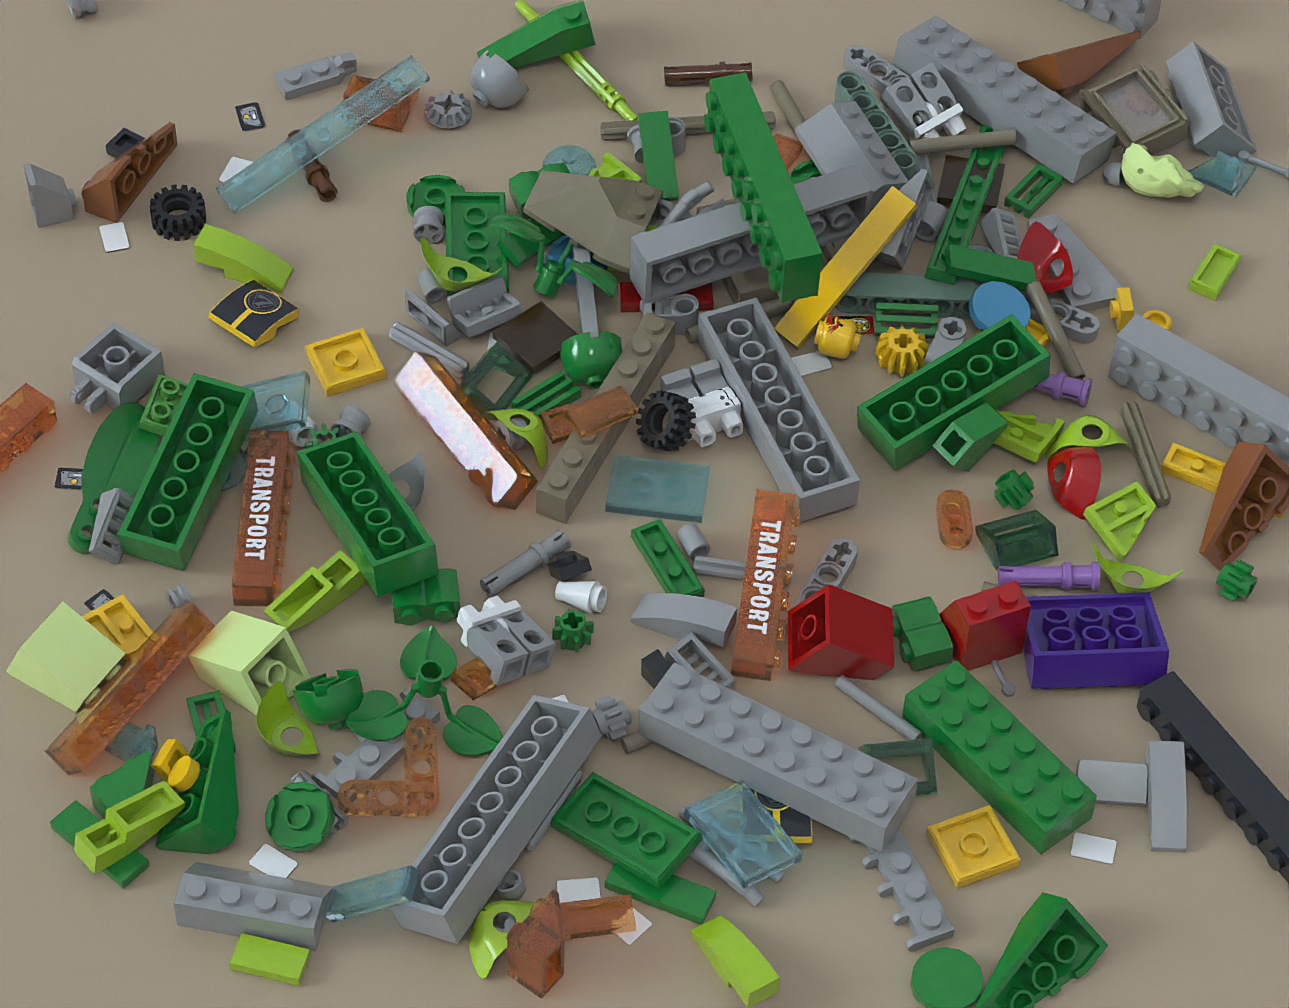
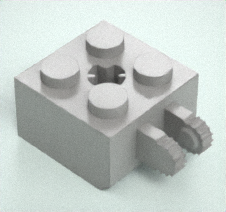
M113 322L75 355L71 365L76 387L70 392L69 399L75 404H80L87 398L84 408L89 413H95L105 404L115 409L125 403L137 402L154 386L158 374L165 376L161 350Z

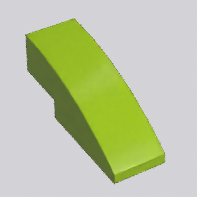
M204 225L193 245L195 262L224 269L225 278L243 283L255 279L273 291L282 293L294 271L293 266L264 247L242 236L212 225Z
M340 549L318 570L313 566L310 567L264 610V613L277 625L286 627L289 633L318 619L335 608L364 585L367 580L355 562Z
M163 780L106 809L105 819L76 833L74 852L95 875L121 860L154 836L185 807V802Z
M719 915L690 930V935L727 988L732 986L747 1008L779 992V975L755 945L726 918Z

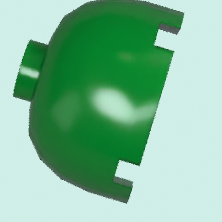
M600 331L601 337L590 338V332H586L563 341L560 355L564 372L574 382L585 385L590 389L600 388L623 351L621 338L614 333Z
M356 669L336 670L338 676L327 677L326 673L320 674L295 686L296 690H293L301 714L314 724L328 725L329 729H338L346 726L347 717L359 708L364 697L362 682Z

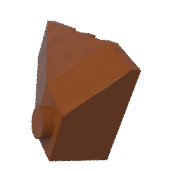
M1140 31L1118 35L1060 52L1017 62V65L1021 71L1035 78L1050 90H1055L1059 95L1073 92L1074 85L1086 82L1140 38L1141 34Z
M167 123L98 170L82 188L81 195L84 200L85 212L118 223L178 145L175 124Z
M1238 441L1223 467L1199 553L1218 570H1222L1227 562L1231 563L1247 548L1248 541L1257 532L1262 533L1268 527L1267 522L1274 515L1282 514L1289 506V467L1265 444Z

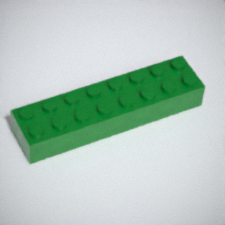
M744 72L710 79L709 92L705 94L708 114H704L705 128L707 132H712L714 150L716 154H721L722 168L725 176H730L733 197L740 200L742 219L744 222H749L751 241L754 245L758 244L761 265L763 268L767 267L769 271L770 287L772 291H777L781 303L817 296L822 251L747 74Z

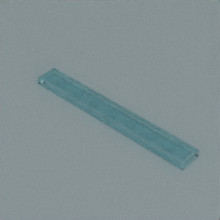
M412 55L216 187L218 194L231 210L237 213L429 82L428 73Z

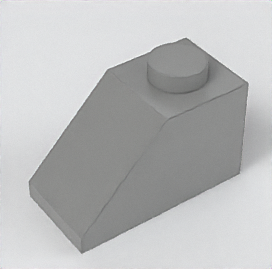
M30 163L24 164L31 207L38 228L74 220L72 207L77 206L73 188L67 189L64 178Z

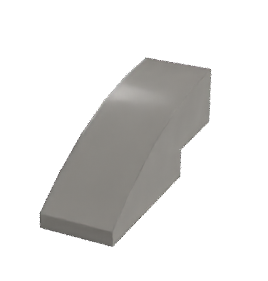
M643 594L631 617V623L681 640L692 631L698 639L724 648L736 624L737 607L716 600L684 594Z
M1149 741L1145 761L1148 765L1146 803L1150 851L1186 852L1187 795L1184 742Z

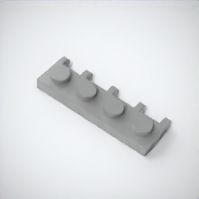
M405 688L400 693L403 701L410 692L409 689ZM415 694L408 707L401 711L408 719V727L402 735L389 741H373L356 734L361 744L348 756L338 751L333 756V760L338 766L327 776L317 771L311 778L319 787L328 790L334 798L346 807H349L440 720V711Z
M898 827L882 853L867 846L871 855L866 856L862 860L865 869L877 866L886 882L877 888V892L880 897L892 894L901 910L892 916L894 924L898 926L908 923L915 936L906 942L908 950L915 951L953 937L954 928L900 828ZM849 837L852 844L860 843L859 841Z

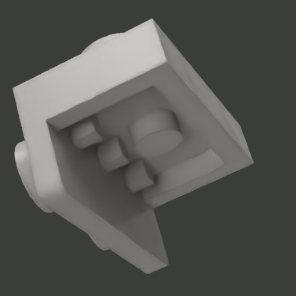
M501 275L447 298L453 325L469 338L480 336L487 330L503 325L523 313L522 304L507 293L505 280Z

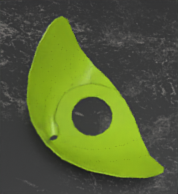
M421 238L420 244L425 261L439 285L446 290L454 292L465 290L481 283L502 269L500 268L493 273H489L466 261L443 256L435 252L425 238ZM453 267H461L466 270L467 278L462 282L452 281L448 277V271Z
M502 409L487 411L477 419V421H501L508 429L526 438L534 447L539 467L543 469L546 466L548 447L542 420L536 413L525 409ZM521 418L527 423V426H516L510 419Z
M1084 415L1074 420L1049 447L1045 457L1047 459L1061 447L1071 445L1100 447L1121 443L1127 444L1133 452L1134 450L1108 422L1097 416ZM1083 427L1099 428L1102 430V436L1095 440L1087 439L1083 436L1082 429Z
M1093 544V552L1109 583L1118 593H1152L1179 576L1185 569L1183 568L1171 575H1163L1139 565L1113 562L1104 558ZM1127 572H1136L1142 576L1143 584L1137 588L1127 586L1123 583L1122 577Z
M281 681L275 682L265 693L256 716L257 728L266 745L272 751L282 755L310 756L321 754L317 751L311 729L290 703L283 683ZM288 728H297L303 734L302 740L296 745H287L281 740L283 731Z
M501 900L489 903L481 909L469 933V950L474 968L482 979L488 976L495 959L503 950L523 933L536 908L543 906V904L530 901ZM507 912L515 917L516 925L513 930L500 932L494 927L493 920L499 913Z

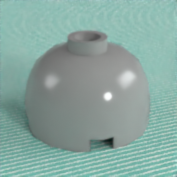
M486 50L471 69L470 82L475 90L473 97L484 107L488 104L502 109L513 106L529 91L526 83L522 86L519 84L517 78L520 75L505 60L496 54L490 58V51Z

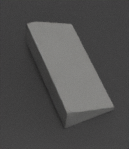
M410 289L405 291L406 313L447 347L462 337L463 333Z
M1080 759L1078 761L1076 776L1097 795L1096 803L1146 806L1147 764Z

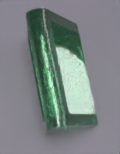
M496 342L482 355L451 395L461 404L483 414L487 411L507 409L512 400L517 397L533 376L524 365ZM492 367L515 377L495 404L476 388Z
M1038 510L975 526L976 535L992 566L997 571L998 566H1021L1059 555L1056 526ZM1033 524V526H1030V527H1027V528L1015 530V531L1008 532V533H1004V534L997 535V536L994 535V534H997V533H1000V532H1004V531H1008V530H1011V529H1015V528H1019V527H1022V526H1026V525Z
M932 738L863 744L859 747V751L876 759L921 755L926 781L917 782L915 796L937 794Z

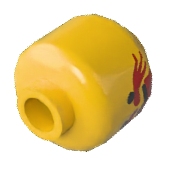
M829 315L825 318V321H819L813 344L818 345V351L823 355L846 359L850 351L857 352L861 334L855 333L856 324L854 321Z

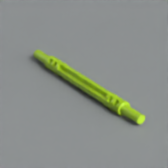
M517 0L515 3V8L528 21L541 14L536 13L524 0ZM578 50L559 55L612 111L618 112L626 121L638 120V115L626 104V99Z

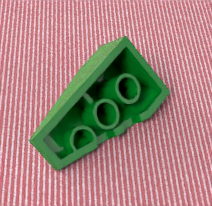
M575 0L552 7L477 52L478 58L488 50L490 51V58L496 54L511 67L518 68L596 45L584 1Z
M226 709L205 720L200 728L189 754V757L199 762L200 773L191 788L187 791L179 792V797L185 802V807L159 830L155 847L160 850L211 854L230 845L236 837V825L239 815L231 712Z
M1042 892L1021 918L975 1008H1034V1005L1046 996H1054L1061 991L1060 987L1071 979H1078L1086 974L1108 947V944L1067 898Z

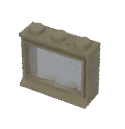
M1142 62L1139 63V66L1088 91L1080 89L1081 109L1086 113L1093 110V117L1117 132L1113 148L1121 146L1123 154L1132 143L1144 145L1148 148V153L1154 155L1188 138V125L1190 124L1188 113L1185 109H1180L1177 106L1171 92L1168 89H1163L1159 84L1156 74L1152 70L1149 71Z

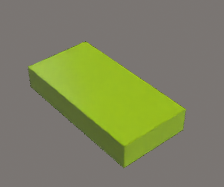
M1214 243L1191 278L1188 289L1216 301L1240 264L1242 255Z
M241 933L229 964L231 970L299 986L311 955L310 949Z

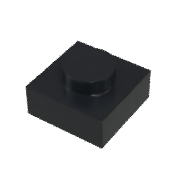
M123 128L105 145L108 155L117 158L145 138Z
M575 551L564 552L556 557V561L548 564L551 576L562 582L592 570L589 558Z

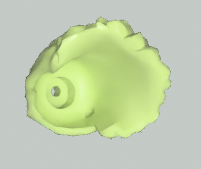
M1132 143L1123 154L1121 170L1124 180L1137 193L1151 197L1169 198L1179 195L1192 197L1204 188L1202 182L1194 179L1193 175L1183 169L1180 162L1170 154L1152 156L1148 153L1147 147Z

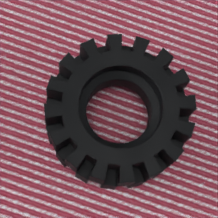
M177 184L171 185L172 190L164 187L161 189L162 194L156 192L154 199L151 198L149 207L153 229L156 230L159 236L164 234V239L167 240L171 236H174V241H180V236H184L185 240H188L191 233L197 236L199 234L198 229L202 230L207 220L202 194L200 192L197 193L193 187L188 191L187 185L183 184L181 189H177ZM175 210L188 211L182 215L169 214L170 212Z
M660 390L657 391V394H649L650 400L644 399L642 402L645 408H639L637 412L642 414L641 419H636V424L641 425L637 429V434L642 435L640 440L652 448L669 452L671 450H679V446L684 447L687 444L684 440L685 438L691 439L693 434L689 432L690 428L695 429L696 423L691 422V419L696 418V413L691 412L694 408L693 404L688 402V398ZM669 411V423L663 431V419Z

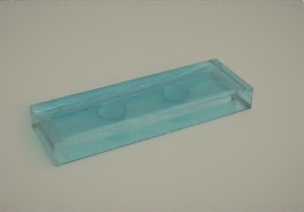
M409 865L336 885L333 887L325 917L334 923L409 903L412 901L420 871L414 866Z

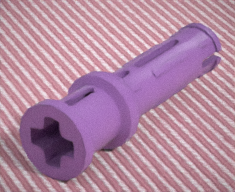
M1060 372L1056 375L1050 373L1049 378L1031 389L1049 393L1056 400L1065 398L1080 403V406L1085 407L1090 396L1092 379L1087 378L1084 381L1068 377L1065 372Z
M1064 562L1061 566L1053 567L998 566V585L1016 580L1020 587L1053 586L1061 587V590L1070 591L1071 588H1091L1092 591H1099V563L1071 565L1070 562Z

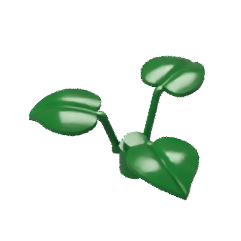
M511 213L499 214L490 221L488 227H499L528 241L539 243L538 264L535 269L539 274L533 287L541 294L555 297L560 286L564 285L568 276L573 271H576L601 288L611 299L613 298L617 279L607 270L590 262L581 263L576 260H570L568 262L569 268L564 272L565 266L563 264L572 250L573 244L568 243L559 261L548 260L547 263H544L545 236L539 233L540 228L525 218Z
M430 625L414 636L401 654L400 667L403 674L409 679L416 680L415 684L411 685L410 692L404 701L398 705L397 699L391 693L382 690H372L363 694L364 697L359 708L350 713L346 719L347 726L354 733L365 739L373 741L393 740L402 735L408 727V719L401 711L408 707L416 693L425 698L440 695L446 717L451 721L444 727L443 738L446 745L453 752L462 756L483 755L493 752L503 738L496 722L481 708L464 705L458 709L456 716L452 713L447 697V688L443 686V681L454 673L457 664L456 656L434 625Z

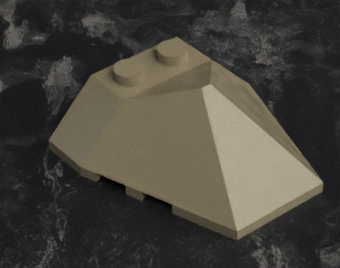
M541 171L523 208V212L553 232L558 229L570 237L569 243L578 247L581 244L594 253L592 258L598 262L630 273L631 237L647 230L652 217L656 215L664 194L662 190L635 180Z

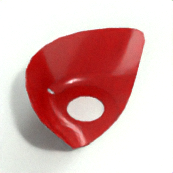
M1037 221L1032 223L1024 236L1017 259L1034 263L1036 281H1040L1045 293H1053L1072 285L1074 278L1073 268L1067 250L1043 224ZM1056 259H1061L1064 262L1062 273L1057 277H1051L1049 274L1050 264Z
M1071 446L1050 456L1047 462L1048 480L1052 493L1061 506L1079 519L1085 520L1086 518L1083 513L1087 507L1095 503L1099 490L1101 462L1099 455L1092 447ZM1064 462L1065 474L1057 482L1054 476L1056 467L1059 463Z

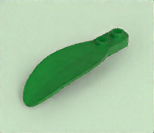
M134 402L125 403L115 408L102 422L90 444L81 478L83 500L67 536L70 547L78 553L90 554L89 547L98 511L94 504L99 505L101 493L119 488L134 496L156 454L158 435L138 428L145 407ZM82 531L90 532L91 537L83 535Z

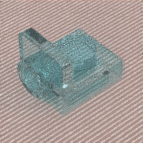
M128 720L122 726L114 729L119 730L114 732L112 737L103 741V743L107 742L103 745L104 750L124 762L133 756L140 755L146 750L153 756L158 746L154 726L147 724L142 729Z

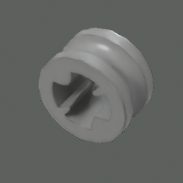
M181 583L176 586L177 589L175 591L168 589L165 592L172 611L179 618L184 615L185 610L192 612L195 609L191 595Z

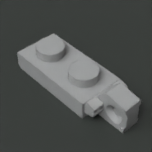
M352 52L338 54L337 57H325L274 73V78L285 100H290L340 84V79L348 74L357 72V62Z

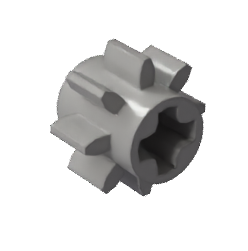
M610 696L595 701L597 709L592 711L601 735L605 734L606 738H610L611 741L626 735L624 727L631 724V715L623 700L616 702L615 698Z

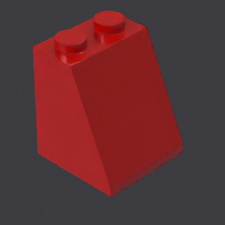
M1016 580L957 599L939 614L953 644L952 657L954 661L957 660L967 671L991 664L993 660L1000 661L1022 653L1031 605Z
M828 584L787 611L788 670L799 673L837 677L844 675L847 678L874 680L894 667L892 608Z

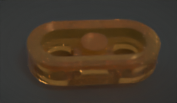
M954 489L945 490L939 494L936 503L940 540L947 547L961 549L970 544L973 535L969 499L961 491Z

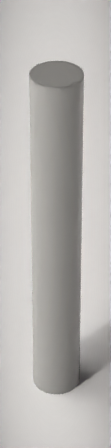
M844 675L838 678L835 683L837 688L913 743H917L923 734L920 730Z

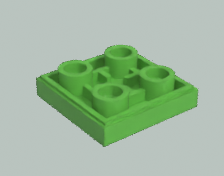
M158 374L138 428L164 437L188 383Z

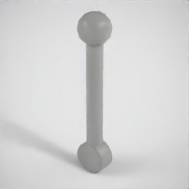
M1246 150L1238 152L1237 158L1240 162L1246 163L1249 161L1282 173L1289 179V168L1286 169L1250 156V153Z
M993 660L991 665L1002 685V694L1007 697L1013 696L1016 690L1014 685L1007 682L997 660Z

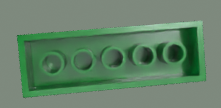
M1010 314L858 405V429L896 471L934 448L932 445L954 420L985 402L989 403L996 410L1049 378L1051 355L1014 315Z
M193 373L118 532L124 554L185 571L258 412L254 390Z
M357 431L297 452L303 485L377 597L439 574L435 543Z
M957 660L905 694L902 718L923 733L921 737L1041 855L1092 819L1097 795Z

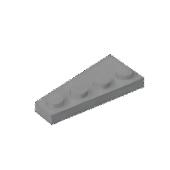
M1057 214L1029 219L1027 221V230L1032 223L1040 222L1063 244L1070 256L1074 278L1072 285L1059 290L1064 303L1086 312L1109 307L1110 301L1115 300L1117 288L1123 287ZM1056 259L1050 264L1049 273L1051 277H1057L1062 273L1064 262L1061 259Z

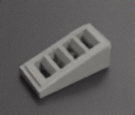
M999 208L991 209L980 221L984 234L995 254L1017 259L1022 243L1014 214Z
M119 488L101 493L89 552L113 565L119 563L123 552L118 532L131 507L134 496ZM108 528L114 531V534L108 532ZM103 540L111 543V548L102 544Z
M692 631L667 650L664 656L670 666L675 662L698 674L709 668L712 672L706 678L714 680L718 676L723 680L719 684L727 688L737 681ZM689 651L692 656L685 660L682 656ZM697 660L702 662L695 670L691 667Z

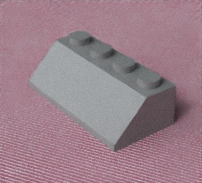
M1194 41L1166 61L1170 72L1168 79L1176 89L1175 99L1177 103L1189 115L1190 124L1188 128L1191 132L1189 139L1195 149L1198 151L1203 150L1211 157L1238 155V152L1241 150H1246L1250 154L1257 151L1227 67Z
M856 101L831 103L796 127L794 131L822 175L853 165L858 166L873 189L870 211L874 209L892 186L900 190L908 182L906 176Z
M196 862L183 873L174 900L177 925L240 937L241 933L316 951L334 893V887Z

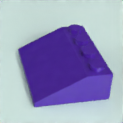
M1150 592L1026 597L1031 608L1023 648L1026 670L1032 689L1084 688L1089 686L1117 687L1119 685L1146 686L1167 674L1169 648Z

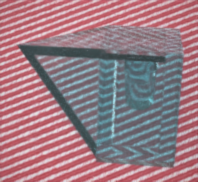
M1218 151L1214 158L1194 167L1188 172L1193 175L1194 179L1236 198L1257 167Z

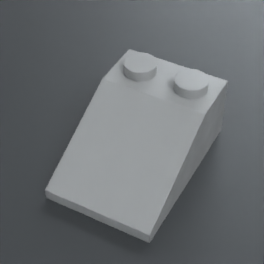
M921 169L899 190L915 202L917 208L874 260L900 269L904 268L935 186L928 170Z

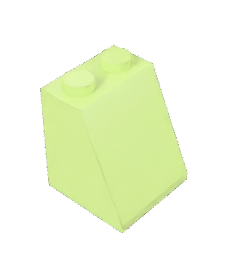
M62 601L19 648L6 672L77 712L84 703L90 707L102 693V690L98 687L105 679L111 683L121 672L123 667L119 663L126 653Z
M230 611L187 653L189 660L202 681L217 691L220 690V693L257 716L258 707L265 693L275 682L281 681L290 699L294 695L293 690H296L295 686L311 678L286 627L235 611Z

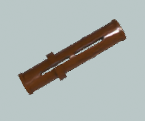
M723 61L714 65L664 66L665 85L707 83L713 78L746 72L749 81H752V62L726 64Z
M299 129L291 131L288 134L289 138H286L306 172L305 177L308 184L315 188L321 201H332L336 198L338 191L329 178L328 168L319 161L305 133Z

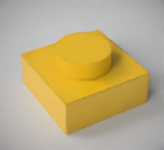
M1129 287L1117 288L1115 300L1110 301V318L1115 319L1118 331H1121L1133 318L1134 307Z
M167 739L150 766L162 780L168 783V775L174 764L181 757L189 756V753L177 739Z

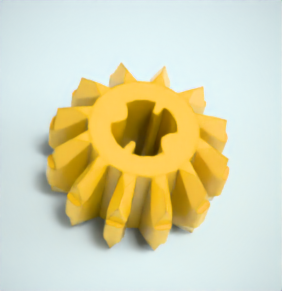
M902 324L899 329L890 326L887 333H881L878 338V345H876L875 355L880 368H887L889 375L897 372L902 378L905 373L912 374L924 366L929 347L928 343H926L925 334H917L915 327L907 330Z

